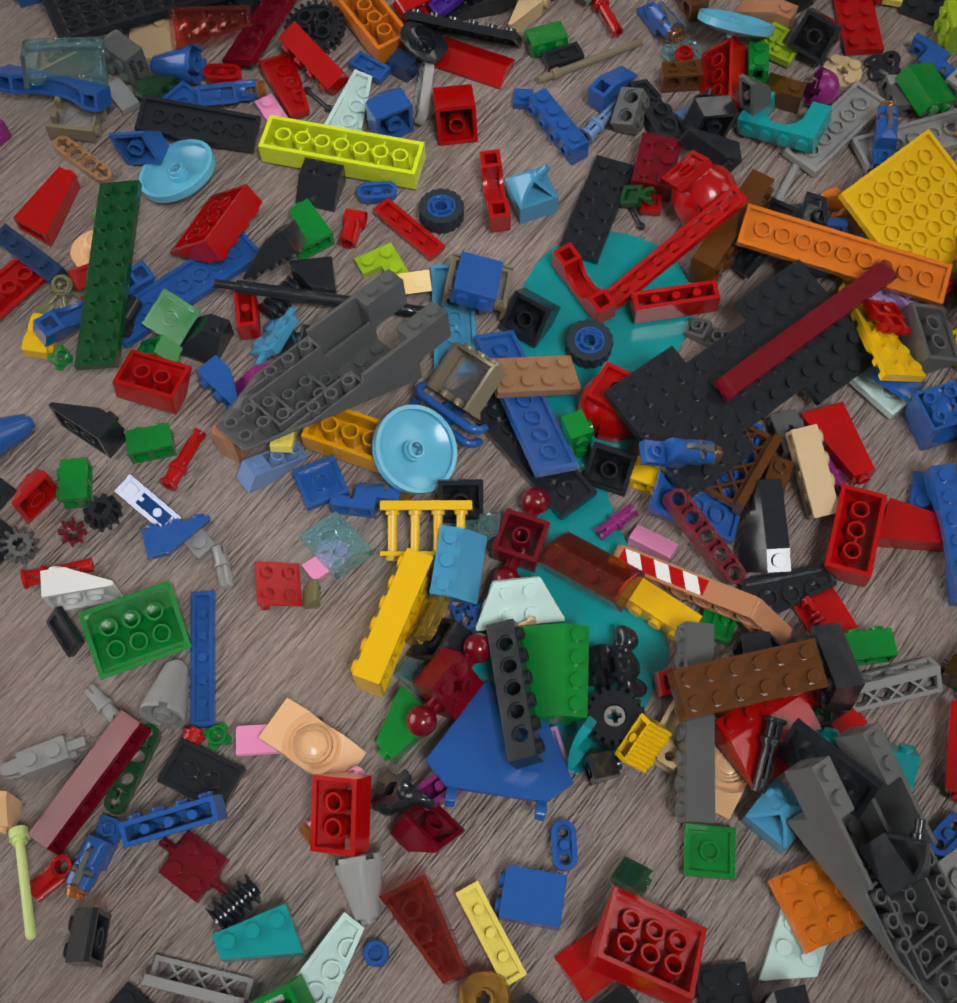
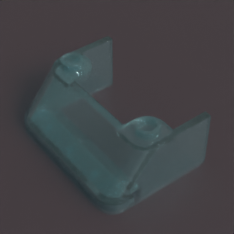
M38 38L22 41L20 60L25 89H29L30 83L32 85L43 84L47 77L88 76V79L92 80V82H104V86H108L104 38Z

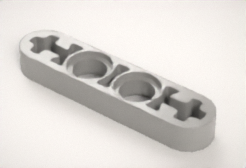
M424 61L421 63L418 71L413 105L414 124L419 126L425 123L428 115L434 73V63L430 64Z

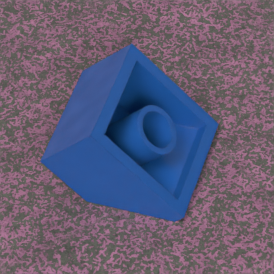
M160 131L109 133L108 135L127 165L162 163L169 148L167 141Z

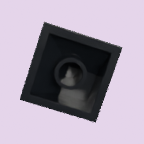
M332 256L289 261L293 279L299 284L301 289L338 294Z
M213 314L198 317L180 345L183 348L180 355L204 364L215 355L221 359L234 335L230 320Z
M428 616L406 656L431 661L441 647L461 652L464 655V641L473 633L456 619Z

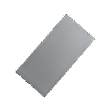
M120 78L106 84L110 85L111 100L123 115L140 107L137 98Z

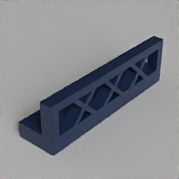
M6 223L0 228V247L51 285L52 279L60 274L69 277L63 266Z

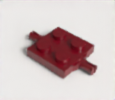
M190 830L177 845L168 840L167 837L162 839L163 842H160L159 846L166 850L169 856L158 873L196 903H199L204 895L213 888L220 894L225 896L228 894L226 891H228L229 887L219 879L230 860Z

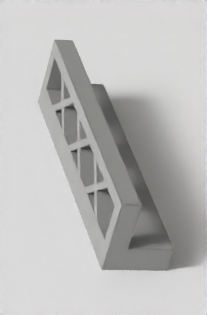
M929 656L861 672L865 683L861 693H866L868 696L863 703L854 704L853 708L859 712L943 692L941 666ZM934 676V686L926 688L922 686L927 677ZM906 682L914 684L908 692L902 693L899 691ZM888 687L891 689L884 698L876 696L881 688Z
M156 955L150 975L145 974L142 985L210 1003H248L255 979ZM161 962L170 964L174 971V974L166 979L156 977ZM176 966H180V967H184V968H182L181 970L178 971L177 968H176ZM189 969L195 970L199 980L191 985L184 984L180 976ZM200 972H204V973H208V974L205 975L204 977H202L201 974H200ZM213 975L219 976L224 985L216 991L209 990L205 983V980ZM177 977V979H178L179 982L172 981V980ZM224 978L232 979V981L226 983ZM238 981L248 983L244 998L233 996L229 987ZM199 984H202L203 988L196 987V986L199 985ZM226 989L228 994H224L221 992Z

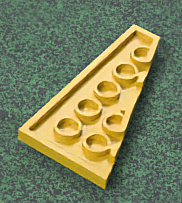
M843 283L838 290H842L849 283ZM862 305L853 310L850 316L853 321L857 320L859 324L856 329L866 351L874 357L871 362L874 367H878L880 370L878 374L880 381L922 382L927 377L922 370L921 364L913 359L910 355V350L900 342L897 335L894 333L890 335L883 334L881 331H878L876 326L879 321H872L867 316V311Z

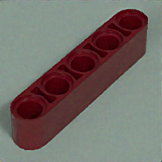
M681 488L667 492L663 497L665 509L718 579L726 585L742 582L746 576L743 565L688 492ZM673 494L679 497V505L673 503ZM687 513L693 516L694 521L692 524L686 519ZM702 531L707 534L708 539L706 543L700 538ZM716 550L721 553L720 561L716 560L714 556ZM730 568H732L735 572V578L733 580L729 577L728 574Z

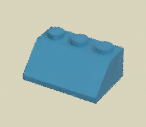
M440 526L429 593L431 598L477 605L487 536L465 528Z

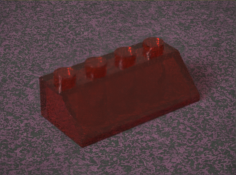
M569 531L551 541L538 560L546 572L620 613L646 574L644 571Z

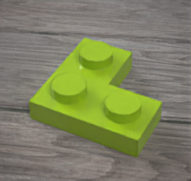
M773 21L772 24L775 26L773 36L762 37L759 42L769 43L770 60L789 68L796 58L798 51L784 43L789 36L790 29Z
M391 242L354 258V262L363 278L379 271L385 272L388 269L395 274L409 272Z

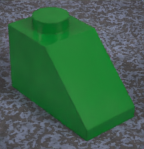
M160 334L142 341L137 351L179 362L181 359L180 353L183 348L165 335Z

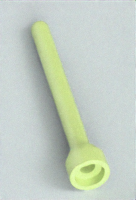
M18 825L9 829L8 836L9 842L16 850L25 937L28 940H33L36 937V928L26 845L30 839L28 835L29 828L25 825Z

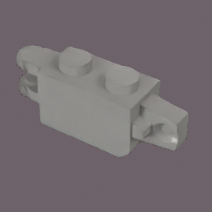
M62 735L15 753L16 759L0 766V775L6 777L9 781L25 778L27 781L33 782L70 768L76 764L77 754L90 749L88 740L85 737L73 740L72 737L65 738Z

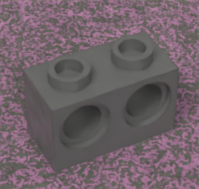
M621 87L610 122L616 132L639 134L640 127L644 124L645 111L650 104V99L643 88Z

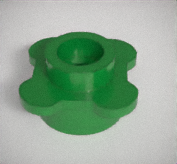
M59 345L53 353L47 355V360L56 366V370L63 371L67 364L73 362V356L65 350L64 346Z
M225 723L214 725L205 730L204 735L209 740L208 747L211 750H217L218 747L229 745L232 742L231 736L227 733L228 726Z

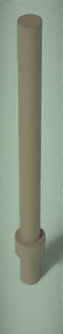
M641 38L561 68H552L550 72L537 76V81L541 84L551 79H560L562 75L643 45V41Z

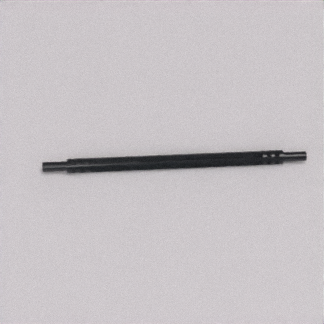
M220 279L214 280L215 288L235 290V293L335 307L351 297L348 295L236 280V282ZM406 304L393 315L412 317L425 306Z

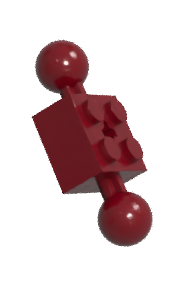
M533 487L524 492L521 499L524 513L506 509L492 546V559L504 562L505 566L494 572L491 583L494 580L520 578L517 572L518 568L536 572L550 533L551 523L537 518V516L544 514L550 506V497L542 488Z
M474 633L468 636L463 644L464 656L461 652L441 647L413 684L427 703L425 706H415L408 712L406 726L411 734L417 737H426L437 726L436 714L457 720L484 684L472 667L475 663H484L491 657L487 635Z

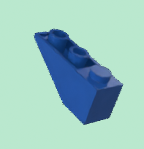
M624 66L600 75L588 88L587 104L602 112L619 96L621 87H628L629 82L634 81L638 75Z
M215 355L196 370L199 377L197 382L205 391L209 389L212 392V397L219 404H225L227 406L226 410H228L237 399L238 393L230 368Z
M196 514L191 516V520L182 521L180 518L168 521V525L159 526L157 523L146 526V529L141 531L148 560L172 555L188 539L210 523V515Z

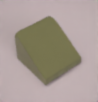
M318 579L311 580L303 588L302 607L304 609H317L320 607L321 586Z

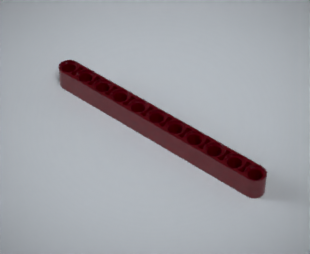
M885 259L726 372L714 382V386L727 401H730L862 305L867 299H870L898 277V274Z

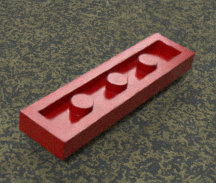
M390 198L385 199L373 209L374 215L430 262L445 250V245Z

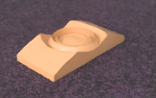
M286 698L258 737V739L312 776L313 774L346 773L354 765L358 766L366 754L363 749L345 735L331 728L313 713Z
M715 743V814L729 821L747 782Z

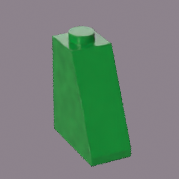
M308 198L290 207L291 220H296L307 239V242L302 246L304 250L298 253L297 260L308 259L335 245L333 232Z
M403 685L396 694L376 740L377 747L379 748L376 752L385 762L390 760L393 764L397 763L424 738L411 734L407 729L406 716L408 712L421 704Z

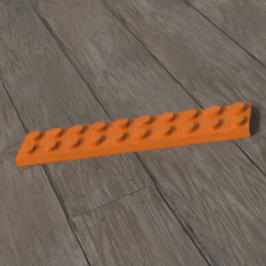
M750 203L746 206L736 241L738 246L791 262L800 259L807 267L853 281L885 259L898 274V277L883 290L936 306H941L944 302L953 266L942 261Z

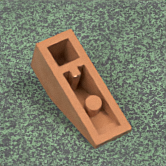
M742 0L735 12L752 16L771 24L776 22L791 29L798 6L784 0Z

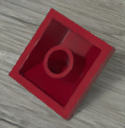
M418 804L417 807L403 814L390 835L407 852L438 853L466 830L441 806L425 811Z

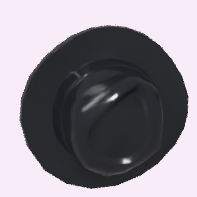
M410 21L402 26L400 39L405 46V51L417 57L418 64L423 61L430 64L437 63L445 56L448 50L446 40L427 25L418 21Z

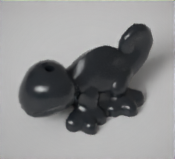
M624 625L618 626L613 631V651L606 645L609 668L604 670L606 688L610 689V686H614L615 682H618L621 687L626 688L625 692L629 693L632 691L635 693V698L644 697L648 688L642 680L637 679L640 674V663L632 652L638 646V636L632 628Z
M406 769L397 775L388 771L379 780L384 785L383 789L377 791L371 800L372 809L384 816H391L398 809L415 808L418 804L423 808L432 810L435 808V802L430 796L416 789L410 783L412 776Z

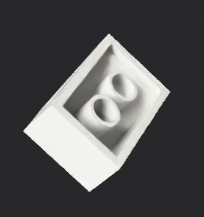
M53 566L48 568V570L40 571L41 596L52 610L59 606H62L65 611L95 607L124 597L114 582L108 579L59 566Z

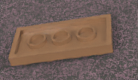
M571 355L488 359L489 362L491 359L503 365L501 370L508 374L503 377L494 391L496 398L580 394L581 386Z

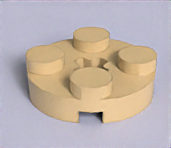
M834 54L823 66L838 76L841 92L847 91L856 81L860 82L862 69L861 62L857 59Z

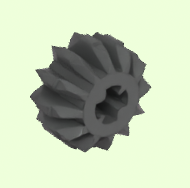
M16 526L13 527V535L9 531H5L4 535L9 540L0 539L1 544L7 545L1 547L0 552L8 551L4 559L8 560L13 556V565H16L17 558H21L22 565H25V556L30 560L35 558L30 551L39 552V548L31 546L39 543V539L30 540L35 532L31 531L26 535L27 528L24 526L21 533H18ZM18 540H21L26 548H21V551H17L13 543H18Z

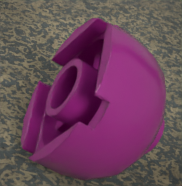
M819 67L812 75V77H815L814 81L808 83L804 93L803 101L808 106H811L812 102L831 105L841 94L838 76L827 68Z

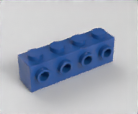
M544 88L530 95L527 106L529 114L569 164L573 165L587 158L589 141L548 90Z
M213 791L199 794V799L190 802V799L186 798L174 802L175 807L167 809L166 805L152 808V813L145 816L143 812L129 815L128 821L118 823L123 847L128 848L227 819L228 816L222 794L214 795Z

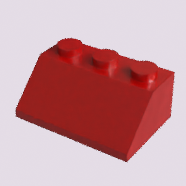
M131 349L112 383L118 398L177 414L186 399L192 368L186 364Z
M354 773L313 774L310 851L352 857L369 852L372 775Z

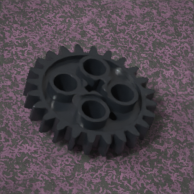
M317 0L314 1V4L307 1V6L301 3V9L294 8L295 14L289 13L290 19H285L287 25L284 26V29L286 30L295 21L323 51L326 50L330 53L329 48L336 49L335 43H342L340 37H345V19L342 12L338 11V7H333L331 2L326 5L325 0L318 4Z

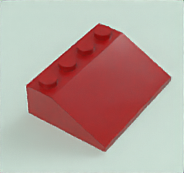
M247 184L211 195L170 250V253L174 256L206 263L225 260L229 255V249L239 241V235L249 227L248 222L258 214V208L263 202Z
M805 694L733 710L715 721V743L750 787L753 784L762 747L759 739L764 734L767 722L765 715L787 721V725L783 727L780 739L782 743L792 724L798 718L815 731L816 729H822ZM776 754L769 783L790 768Z
M614 886L593 937L585 967L663 1003H689L694 998L707 928Z

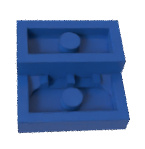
M879 368L870 378L907 402L925 384V381H880L878 377L880 373Z

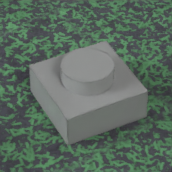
M202 529L184 543L199 561L212 552L211 549L216 546L215 542Z

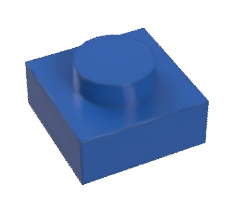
M514 88L513 109H527L529 96L533 94L534 89Z

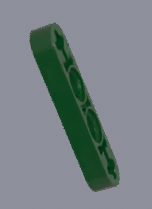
M144 724L145 727L152 731L155 737L146 739L143 745L146 743L149 750L141 746L137 751L145 754L143 762L134 764L131 759L104 799V807L113 815H121L128 809L161 741V732L154 724ZM132 774L134 776L133 783L127 787L122 786L121 780L123 776ZM117 788L121 789L124 792H128L127 795L125 796L123 793H121L120 795V793L116 791ZM119 798L122 804L114 808L111 802Z

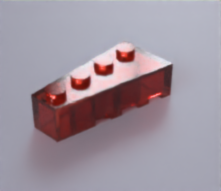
M250 5L171 7L168 9L172 50L252 26Z
M424 874L379 896L443 984L450 985L471 974L429 876Z

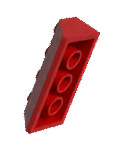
M735 36L702 53L703 78L700 94L704 93L707 88H711L713 95H730L738 112L741 113L743 109L739 107V76L741 74L747 75L748 48Z
M842 483L824 567L839 580L865 587L871 579L888 495Z

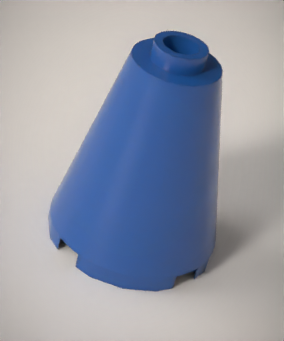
M190 44L154 55L150 61V69L157 76L200 85V81L205 80L203 68L207 65L206 58H202L201 55L203 49L197 44Z
M24 414L0 418V457L33 434L32 429L35 428V425L30 416L26 417Z

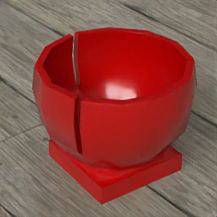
M694 150L661 178L666 185L672 188V204L679 219L685 225L701 212L698 205L703 211L733 185L739 189L733 175L724 166L713 164L708 157Z
M608 361L599 375L595 376L585 385L577 409H582L586 419L592 422L594 428L592 436L594 438L596 437L599 425L597 439L614 443L631 439L634 434L606 400L603 393L631 373Z

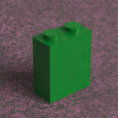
M932 62L907 65L895 77V80L919 116H932L947 112L957 100Z

